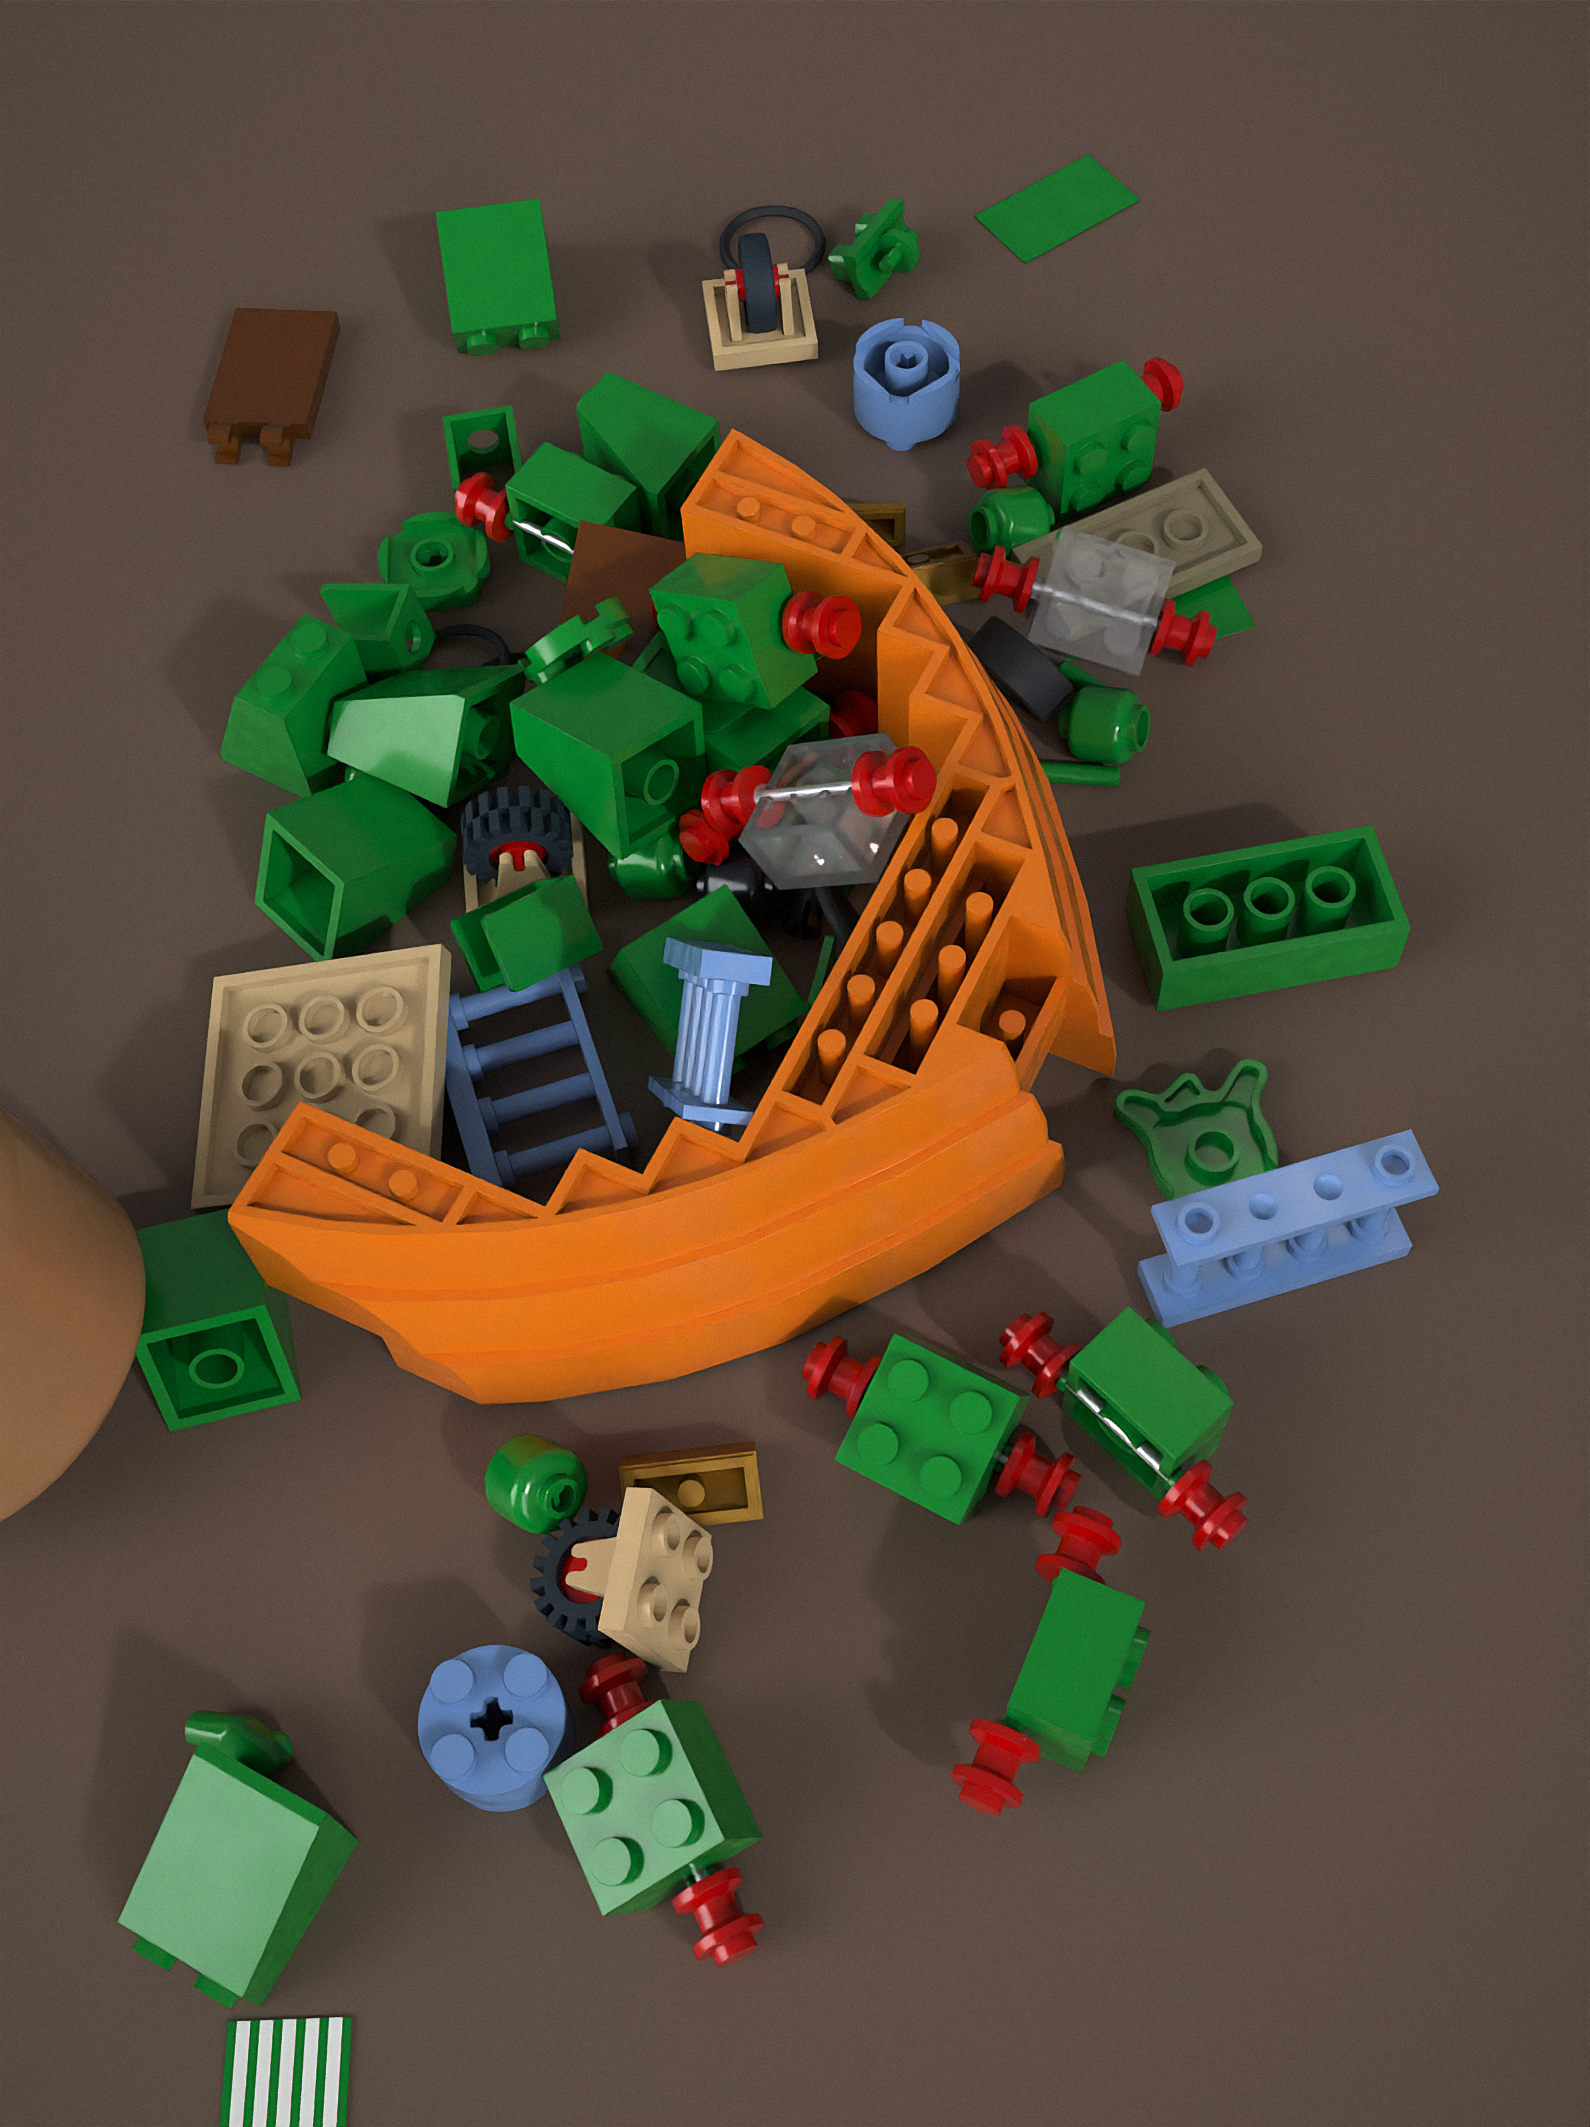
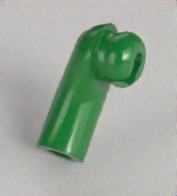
M197 1710L191 1714L185 1725V1737L190 1745L198 1747L201 1741H204L264 1777L272 1776L278 1769L287 1766L292 1758L293 1746L289 1736L279 1729L268 1730L263 1723L251 1716Z

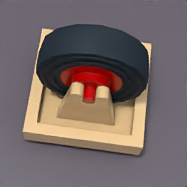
M750 233L739 236V269L724 270V278L702 281L715 371L819 359L818 341L805 269L788 270L787 263L772 265L769 242L765 233Z

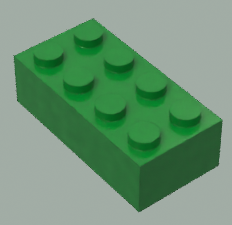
M1373 825L1134 868L1130 872L1125 903V912L1156 1012L1395 968L1398 965L1411 930Z

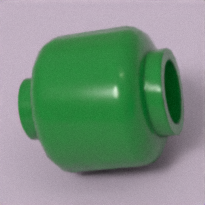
M1027 485L991 489L983 493L976 506L972 508L968 519L969 536L974 547L982 553L992 555L995 545L1003 546L1005 548L1006 560L1008 561L1011 560L1012 548L1053 532L1055 526L1052 507L1045 502L1044 497L1036 488Z
M1085 686L1076 693L1071 704L1063 706L1059 718V734L1061 738L1067 739L1069 749L1076 759L1087 762L1123 765L1133 758L1135 752H1142L1144 750L1150 732V711L1148 706L1141 705L1138 695L1126 688Z
M679 825L624 860L618 859L609 852L608 869L610 876L632 900L645 901L681 897L689 890L692 882L698 878L702 862L693 860L684 851L679 840V834L681 833Z
M529 1433L512 1437L500 1446L489 1461L484 1477L485 1495L495 1512L528 1533L543 1535L561 1530L558 1523L563 1519L569 1517L573 1520L582 1508L588 1490L587 1472L577 1455L545 1436Z

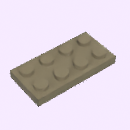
M1202 468L1012 548L1010 561L1023 565L1031 556L1040 558L1035 582L1139 613L1162 603L1165 598L1172 599L1260 561L1263 545L1208 470ZM1031 593L1064 644H1068L1120 621Z

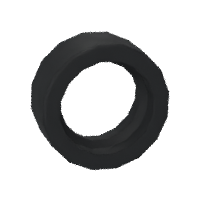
M991 616L967 643V646L978 658L997 688L1020 709L1040 723H1045L1074 690L1071 682L1050 659L1021 633L999 617Z

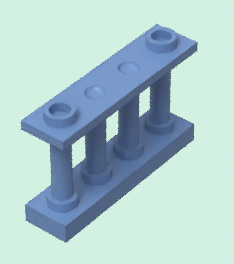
M666 937L663 962L679 969L678 978L684 979L673 1078L649 1076L648 1089L663 1101L664 1107L671 1108L682 1119L691 1120V1123L719 1135H731L732 1124L748 1126L754 1114L753 1111L729 1095L741 996H748L750 984L770 985L773 958L729 944Z
M579 962L519 992H511L505 984L487 990L484 993L478 992L460 998L458 992L449 995L445 1085L472 1175L501 1188L509 1189L516 1187L517 1179L571 1163L579 1148L596 1155L613 1150L617 1163L633 1170L629 1151L640 1148L639 1140L630 1112L627 1111L617 1115L578 998V994L588 992ZM562 993L569 1014V1021L475 1049L474 1043L462 1047L458 1031L469 1028L468 1021ZM576 1044L579 1045L587 1069L586 1073L495 1101H491L490 1096L478 1099L473 1083L485 1079L483 1073ZM596 1097L604 1126L511 1155L507 1154L506 1149L494 1153L489 1135L501 1132L500 1125L587 1098Z
M1406 1130L1152 1205L1151 1213L1168 1253L1139 1261L1137 1273L1156 1320L1165 1328H1169L1407 1256L1412 1243L1395 1207L1436 1195L1440 1188L1412 1130Z

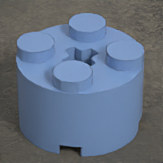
M896 318L880 322L860 336L856 344V352L852 363L854 414L859 424L868 433L886 441L887 446L892 450H910L916 443L927 441L940 435L957 421L959 417L961 363L959 345L953 335L942 326L931 321L922 320V327L904 325V318Z
M481 1646L441 1663L431 1675L430 1684L424 1693L418 1714L419 1741L423 1754L431 1768L458 1797L476 1808L486 1811L507 1812L535 1803L548 1790L542 1775L572 1757L575 1748L576 1729L574 1716L554 1675L539 1657L511 1646ZM506 1716L511 1725L502 1726L499 1731V1739L490 1741L485 1730L494 1726L496 1718Z

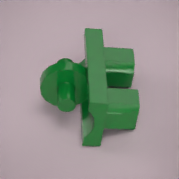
M889 199L877 214L864 213L855 224V241L851 245L838 244L829 254V263L835 279L839 282L852 283L859 300L870 301L894 271L909 273L919 263L921 255L917 245L918 235L913 229H908L904 222L903 213L905 205L903 199Z

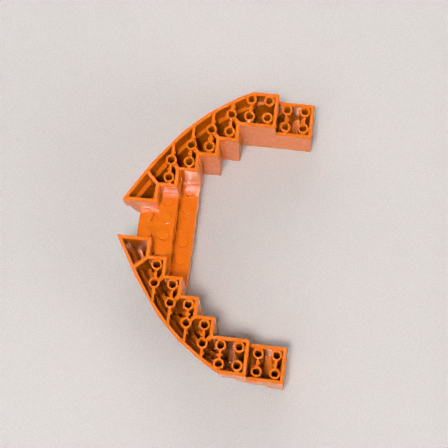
M733 428L681 507L686 559L688 560L696 553L783 563L793 595L801 591H813L820 593L824 598L830 595H842L851 598L859 609L862 623L861 635L851 653L841 659L822 656L815 662L818 672L803 683L802 686L833 697L839 696L846 690H855L873 698L878 704V751H883L891 756L898 748L917 747L926 754L935 769L937 777L936 789L929 806L920 813L908 814V831L740 1141L736 1142L675 1116L643 1174L579 1148L546 1206H543L299 1100L228 1211L229 1225L259 1274L269 1286L381 1336L398 1367L480 1405L551 1401L676 1379L785 1343L926 1272L1061 1186L1066 1166L1062 1144L1049 1139L1046 1117L1035 1096L1029 1093L1047 1054L1056 1055L1109 1077H1112L1117 1057L1116 1045L1088 902L1049 780L1013 708L992 681L978 658L961 638L931 592L903 558L836 494L795 464Z

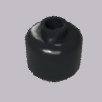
M729 847V856L724 862L718 866L714 863H708L707 867H703L700 870L697 878V895L699 900L727 884L754 926L769 925L777 917L778 912H783L787 908L791 894V880L788 868L784 864H780L779 859L769 849Z

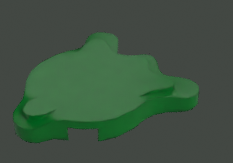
M1244 1059L1237 1062L1221 1089L1217 1091L1205 1089L1197 1075L1183 1073L1160 1094H1151L1137 1089H1126L1121 1091L1114 1100L1113 1116L1120 1124L1135 1133L1143 1144L1152 1178L1158 1190L1168 1200L1277 1169L1279 1148L1274 1131L1261 1109V1097L1268 1079V1070L1264 1064L1257 1060Z

